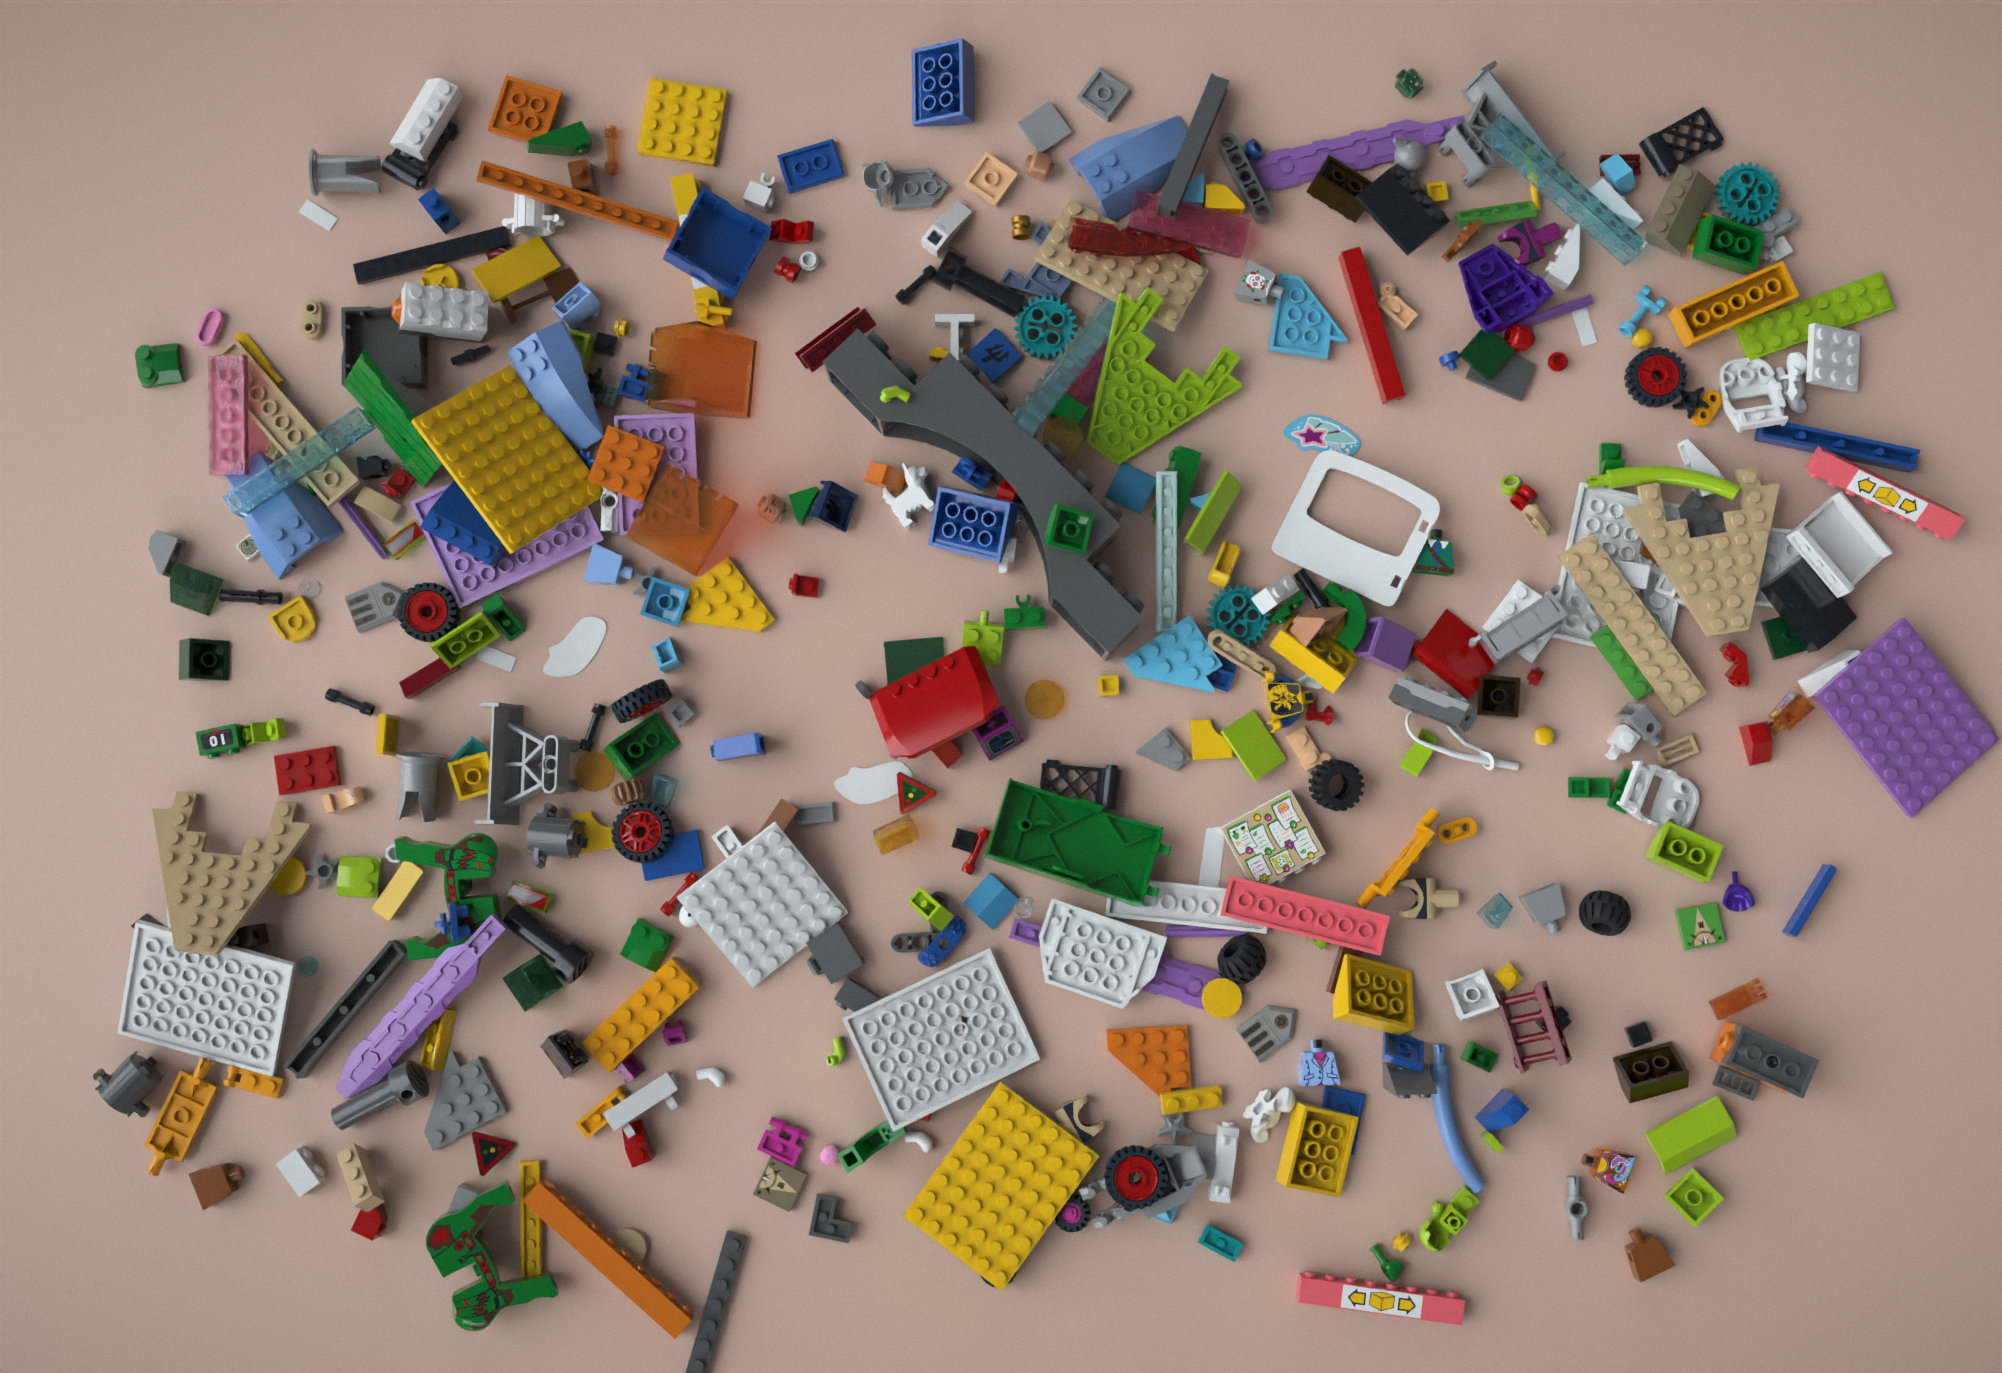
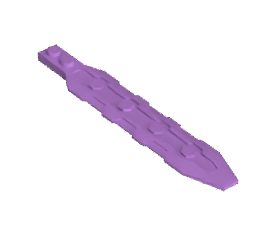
M1462 115L1428 124L1403 120L1390 123L1381 128L1368 131L1360 130L1352 132L1347 136L1330 140L1322 139L1296 148H1284L1267 152L1250 163L1263 189L1279 190L1313 180L1328 155L1352 170L1372 168L1373 165L1394 161L1396 147L1394 146L1393 139L1395 137L1408 141H1418L1426 148L1429 145L1443 142L1446 134L1458 121L1465 122V119ZM1245 175L1240 177V179L1245 182L1250 180V178Z
M495 913L491 914L465 943L447 948L422 979L416 981L407 991L408 994L398 1005L381 1019V1023L367 1038H364L349 1054L335 1087L345 1099L380 1082L393 1068V1064L417 1042L423 1031L434 1020H437L459 992L464 991L477 977L482 956L509 928Z
M1015 918L1009 938L1040 947L1039 934L1042 926ZM1162 954L1155 976L1142 989L1143 991L1155 995L1161 994L1180 1000L1184 1004L1205 1010L1201 1000L1203 988L1209 981L1224 977L1214 970L1195 964H1186ZM1241 991V993H1242V1002H1243L1245 993H1243V992Z

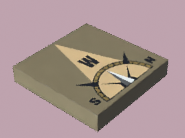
M771 1156L753 1195L790 1212L808 1173Z

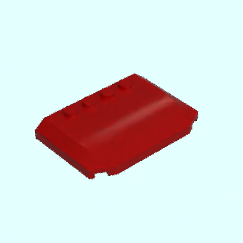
M976 646L962 647L875 691L869 699L893 759H898L897 757L916 758L986 723L991 718L990 714L995 708L1001 706Z

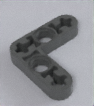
M937 891L931 894L933 898H936V895L944 898V902L941 904L948 910L947 896L943 892ZM930 923L931 932L897 934L891 940V947L896 952L924 951L929 946L928 935H932V939H935L941 931ZM908 936H912L911 945L913 949H908L909 944L903 945L902 949H899L898 945L894 944V942L898 941L899 937L902 938V941H909ZM918 936L926 939V945L922 948H918L914 943L915 938ZM946 939V942H944L942 947L939 948H947V946L949 945V940Z

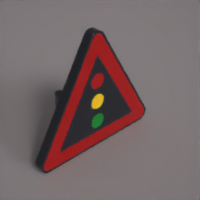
M476 1131L472 1132L479 1174L485 1176L516 1146L515 1142Z

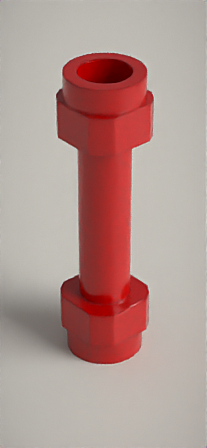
M983 827L979 828L976 834L978 836L967 862L963 864L962 872L969 875L973 874L976 867L974 864L984 841L988 839L991 831Z
M691 872L684 879L686 882L669 902L666 901L662 905L660 910L669 917L676 910L675 906L679 903L677 896L700 878Z

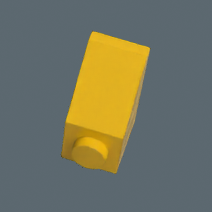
M1218 182L1206 184L1203 214L1243 215L1245 205L1226 185H1221Z

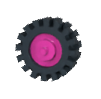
M1072 1194L1055 1217V1224L1066 1232L1081 1231L1091 1219L1089 1204L1081 1196Z

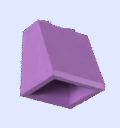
M1383 617L1367 618L1365 631L1356 647L1354 657L1395 672H1404L1410 662L1409 655L1412 647L1416 643V633Z

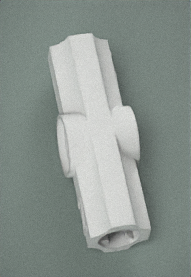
M603 488L600 499L602 505L600 531L619 533L618 493ZM610 498H615V504L612 507H608L607 501Z

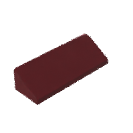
M438 658L400 681L399 684L405 698L411 699L458 671L461 667L458 664L450 669L441 658Z

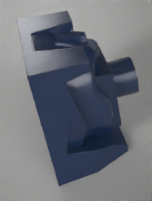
M821 481L820 483L824 486L814 501V508L807 517L829 528L846 533L859 496L833 481Z

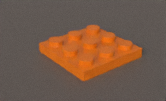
M506 75L488 131L527 143L529 139L551 132L563 93Z
M608 425L587 481L644 503L665 447Z

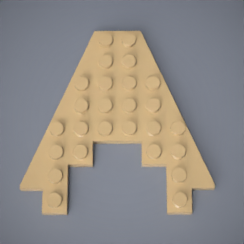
M1757 467L1734 471L1737 485L1741 486L1738 492L1742 509L1723 513L1726 532L1690 538L1686 518L1666 521L1659 483L1638 486L1640 506L1624 508L1622 510L1706 637L1747 631L1750 628L1780 487L1779 483L1761 486Z
M177 791L172 810L152 809L174 949L177 952L219 956L311 831L312 825L310 823L295 822L298 810L297 803L276 801L267 839L246 837L242 856L205 852L209 835L204 832L190 831L199 799L197 793Z

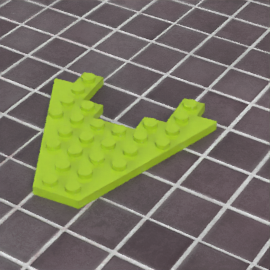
M1149 287L1145 288L1136 303L1123 293L1118 295L1085 441L1116 465L1123 463L1243 387L1241 382L1230 375L1241 357L1226 346L1222 347L1202 377H1199L1189 368L1185 367L1176 381L1173 382L1145 361L1156 343L1142 334L1141 331L1164 300Z

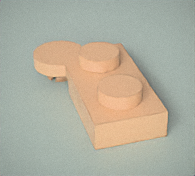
M1383 283L1379 289L1382 297L1377 301L1379 310L1404 331L1418 314L1398 296H1394L1396 289L1392 283Z
M1304 727L1286 736L1287 741L1305 771L1318 764L1322 765L1324 760L1329 761L1331 759L1330 755L1318 752Z

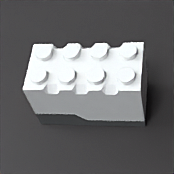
M405 282L399 298L392 302L391 316L398 323V334L479 343L487 332L489 292L464 291L460 288L449 289L437 285L425 286L421 283Z

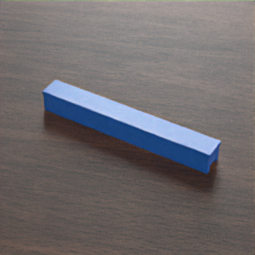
M1786 422L1785 426L1780 424L1756 428L1754 439L1757 442L1814 453L1816 448L1820 446L1849 461L1907 473L1917 469V455L1920 454L1919 449Z

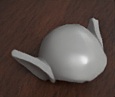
M1395 137L1393 139L1394 146L1396 147L1394 163L1402 166L1408 175L1414 179L1418 169L1425 163V148L1418 141H1408Z
M886 161L864 163L862 165L864 169V184L875 195L879 206L883 207L888 190L894 183L895 174L893 168Z

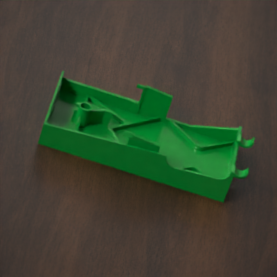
M1009 778L984 858L1134 907H1139L1144 904L1145 895L1151 897L1158 896L1160 888L1149 886L1150 877L1157 853L1169 855L1171 846L1160 843L1163 827L1116 816L1102 811L1104 806L1074 796L1073 799H1069Z

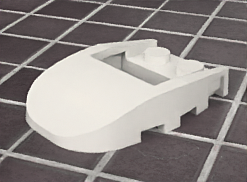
M1748 357L1731 360L1725 363L1720 370L1719 389L1724 412L1738 433H1742L1743 430L1780 424L1785 426L1788 421V416H1784L1783 411L1786 403L1785 398L1783 399L1781 391L1783 388L1781 383H1777L1774 378L1775 373L1771 366L1759 358L1752 361ZM1768 395L1771 405L1735 410L1730 401Z
M1633 761V768L1622 797L1616 804L1636 819L1655 827L1661 828L1666 821H1670L1687 829L1691 825L1699 806V793L1694 784L1687 779L1681 778L1673 770H1667L1656 765L1643 764L1642 761ZM1655 775L1661 778L1662 782L1649 815L1640 812L1652 778Z

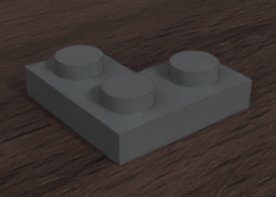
M817 1193L809 1235L849 1243L853 1221L834 1218L838 1197Z

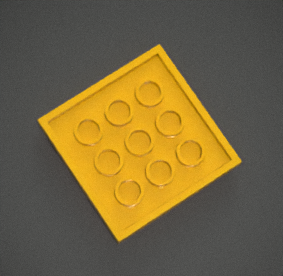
M650 78L637 154L715 167L728 91L726 89Z

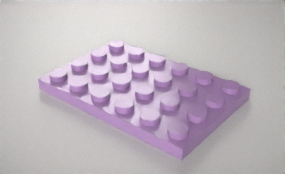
M695 413L614 416L615 428L665 447L644 503L618 493L620 536L701 532Z

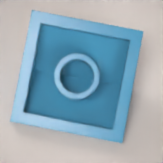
M1123 462L1105 497L1141 514L1156 484V478Z
M652 577L640 615L679 627L691 589Z
M989 873L963 903L993 930L1018 903L1019 899Z

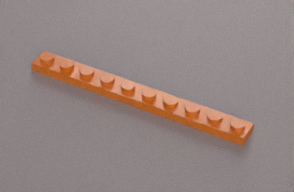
M481 161L477 182L668 241H672L678 223L676 220L490 162Z

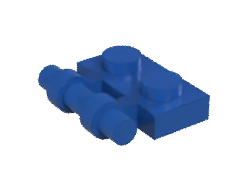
M628 363L626 371L632 372L631 377L622 376L617 394L656 406L662 388L655 385V382L657 380L664 382L666 375L659 373L655 369L648 370L642 368V365ZM640 375L648 377V381L638 380V377Z

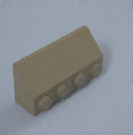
M1679 164L1646 232L1644 242L1682 256L1714 191L1715 185L1699 170Z

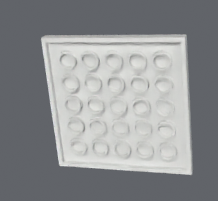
M775 821L677 896L680 903L752 987L807 946L806 942L829 929L849 913Z

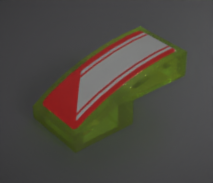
M415 519L396 532L382 545L395 560H399L411 547H416L426 536L423 529L420 528V523Z
M513 880L506 900L547 914L554 894Z

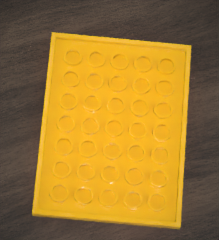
M511 364L422 413L411 421L510 554L601 499L603 488L587 481L590 470L558 427L540 409Z
M1000 1081L905 1211L903 1217L999 1290L1003 1291L1099 1158V1155Z

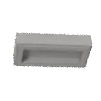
M834 802L795 806L799 809L794 816L795 826L835 822Z

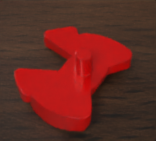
M1313 700V703H1308L1306 711L1307 721H1323L1326 725H1331L1334 714L1330 705L1323 712L1317 711L1316 700Z

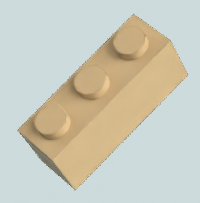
M353 1143L336 1154L355 1207L369 1212L385 1202L367 1150Z

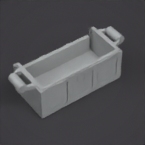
M1553 585L1552 589L1547 590L1541 599L1488 633L1482 632L1477 637L1470 638L1468 645L1474 648L1477 643H1480L1493 663L1498 665L1562 624L1568 615L1554 596L1559 593L1560 585Z

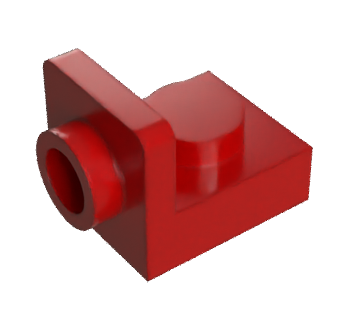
M398 467L387 483L383 481L381 485L386 488L384 492L395 498L398 496L403 499L416 480Z
M794 573L793 578L789 580V590H791V593L794 596L817 598L819 578L801 576Z

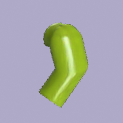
M892 386L881 391L880 400L888 403L891 398L897 397L907 403L912 394L898 386Z
M842 1037L832 1039L834 1051L826 1059V1063L830 1067L838 1066L846 1055Z

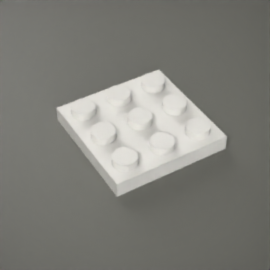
M1818 323L1809 324L1806 383L1848 392L1858 391L1860 333Z
M1517 580L1482 629L1488 633L1543 596ZM1559 626L1518 651L1517 654L1532 663Z

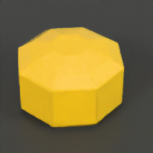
M1647 328L1638 329L1632 336V344L1636 348H1646L1653 341L1652 333Z
M1542 726L1534 731L1533 739L1537 745L1547 746L1553 742L1555 735L1551 728Z

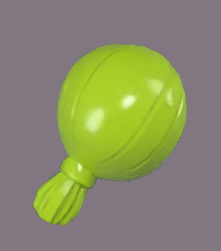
M1436 1201L1432 1203V1217L1427 1219L1419 1230L1422 1244L1433 1252L1442 1251L1451 1242V1239H1449L1451 1232L1439 1223L1444 1205Z

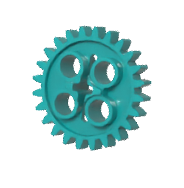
M1741 162L1738 167L1733 165L1730 169H1727L1724 175L1719 178L1720 182L1715 185L1718 190L1714 192L1715 195L1719 196L1715 202L1721 203L1717 209L1725 210L1722 216L1728 214L1730 215L1728 220L1734 218L1737 223L1743 221V225H1747L1750 222L1752 226L1757 222L1761 223L1768 219L1771 213L1776 210L1774 206L1779 204V201L1776 199L1781 196L1780 193L1775 192L1780 188V186L1774 185L1777 178H1770L1773 172L1766 174L1767 167L1760 170L1759 163L1752 167L1751 162L1747 163L1746 166ZM1741 178H1744L1747 184L1743 183ZM1756 180L1757 183L1747 195L1748 198L1744 200L1741 207L1738 208V204L1746 196L1747 190L1753 185L1754 181ZM1758 188L1763 191L1764 195L1759 193ZM1731 194H1734L1737 200L1733 199ZM1748 204L1753 207V210L1748 208Z
M1043 294L1042 300L1035 296L1034 303L1028 299V307L1023 304L1021 305L1024 312L1017 311L1020 319H1014L1019 324V326L1013 327L1014 330L1019 331L1015 338L1022 339L1018 343L1019 346L1025 344L1023 351L1026 352L1030 349V356H1033L1036 352L1038 359L1041 358L1042 354H1044L1046 360H1048L1049 354H1052L1054 358H1056V352L1063 355L1062 348L1064 347L1069 350L1067 343H1074L1070 337L1077 335L1076 332L1072 331L1073 328L1078 327L1077 324L1072 323L1076 319V316H1070L1073 310H1066L1068 303L1066 302L1061 305V298L1055 302L1053 295H1051L1049 300H1047L1045 294ZM1040 310L1044 313L1041 320L1033 319L1035 311ZM1054 315H1061L1063 317L1061 324L1055 325L1052 323ZM1033 322L1045 325V322H1048L1049 327L1060 328L1063 331L1056 332L1047 329L1046 332H1043L1041 327L1030 326L1028 323ZM1031 330L1039 332V337L1036 340L1029 339L1028 335ZM1056 334L1058 342L1056 344L1048 343L1049 335Z
M1236 584L1234 590H1232L1231 586L1228 585L1227 592L1223 589L1219 590L1221 596L1214 594L1213 597L1216 602L1209 601L1213 608L1206 609L1208 613H1211V615L1206 617V620H1211L1207 627H1213L1214 630H1222L1249 647L1250 641L1254 644L1257 643L1256 637L1263 638L1261 631H1268L1264 625L1270 624V621L1266 620V618L1271 616V613L1266 612L1262 615L1251 599L1256 595L1253 594L1254 587L1247 591L1245 584L1242 589H1239L1238 584ZM1233 598L1241 599L1242 606L1235 607L1232 602ZM1247 603H1250V607L1243 613L1241 619H1238L1227 630L1226 626L1235 618V614H1238ZM1248 611H1254L1257 614L1255 621L1248 618ZM1221 612L1229 615L1228 622L1220 620L1219 614ZM1237 625L1241 626L1244 629V634L1237 635L1234 632V627Z

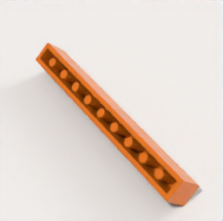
M544 1179L538 1182L522 1202L669 1335L676 1339L694 1317L692 1309L686 1304L682 1305L677 1300L678 1297L671 1290H665L661 1286L662 1282L657 1277H651L646 1272L647 1269L639 1262L636 1264L630 1259L632 1255L627 1250H621L617 1247L615 1239L610 1235L606 1236L600 1231L601 1227L594 1221L590 1222L585 1217L586 1214L582 1209L572 1206L570 1204L571 1200L565 1194L560 1195L555 1190L556 1187L549 1180L545 1181Z

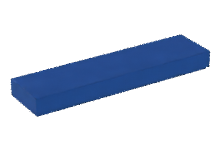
M1822 864L1784 927L1783 934L1797 937L1837 871L1836 867Z

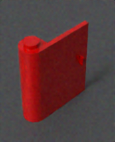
M1447 609L1442 613L1425 638L1421 641L1416 640L1411 652L1414 658L1466 699H1469L1478 689L1479 675H1488L1495 665L1480 643H1477L1474 648L1468 645L1470 638H1475L1479 634Z

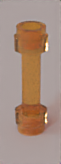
M607 125L604 130L605 138H607L608 161L605 162L606 174L615 175L618 174V163L615 161L617 127Z

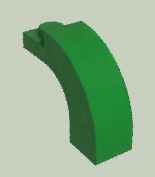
M1329 582L1321 592L1338 604L1340 608L1348 610L1344 615V626L1334 639V642L1350 653L1363 637L1366 627L1365 609L1360 598L1351 588L1344 594L1342 592L1343 589L1339 585Z
M888 1120L883 1121L837 1154V1157L848 1173L863 1164L877 1151L906 1134L908 1129L904 1126L893 1132Z

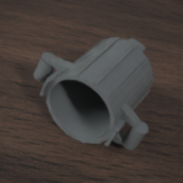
M550 803L544 805L543 813H536L537 816L530 821L527 830L526 841L529 850L527 854L533 857L532 864L540 869L545 867L548 856L579 858L578 855L581 853L582 848H587L589 840L584 838L583 825H586L584 821L556 817L557 807Z
M137 1051L130 1055L111 1075L106 1073L104 1069H98L93 1075V1079L100 1083L95 1090H99L98 1092L102 1099L118 1112L128 1114V1117L133 1112H136L140 1117H145L149 1113L150 1107L142 1101L165 1076L164 1073L161 1075L155 1067L158 1062L150 1056L148 1059H145L142 1056L136 1055Z

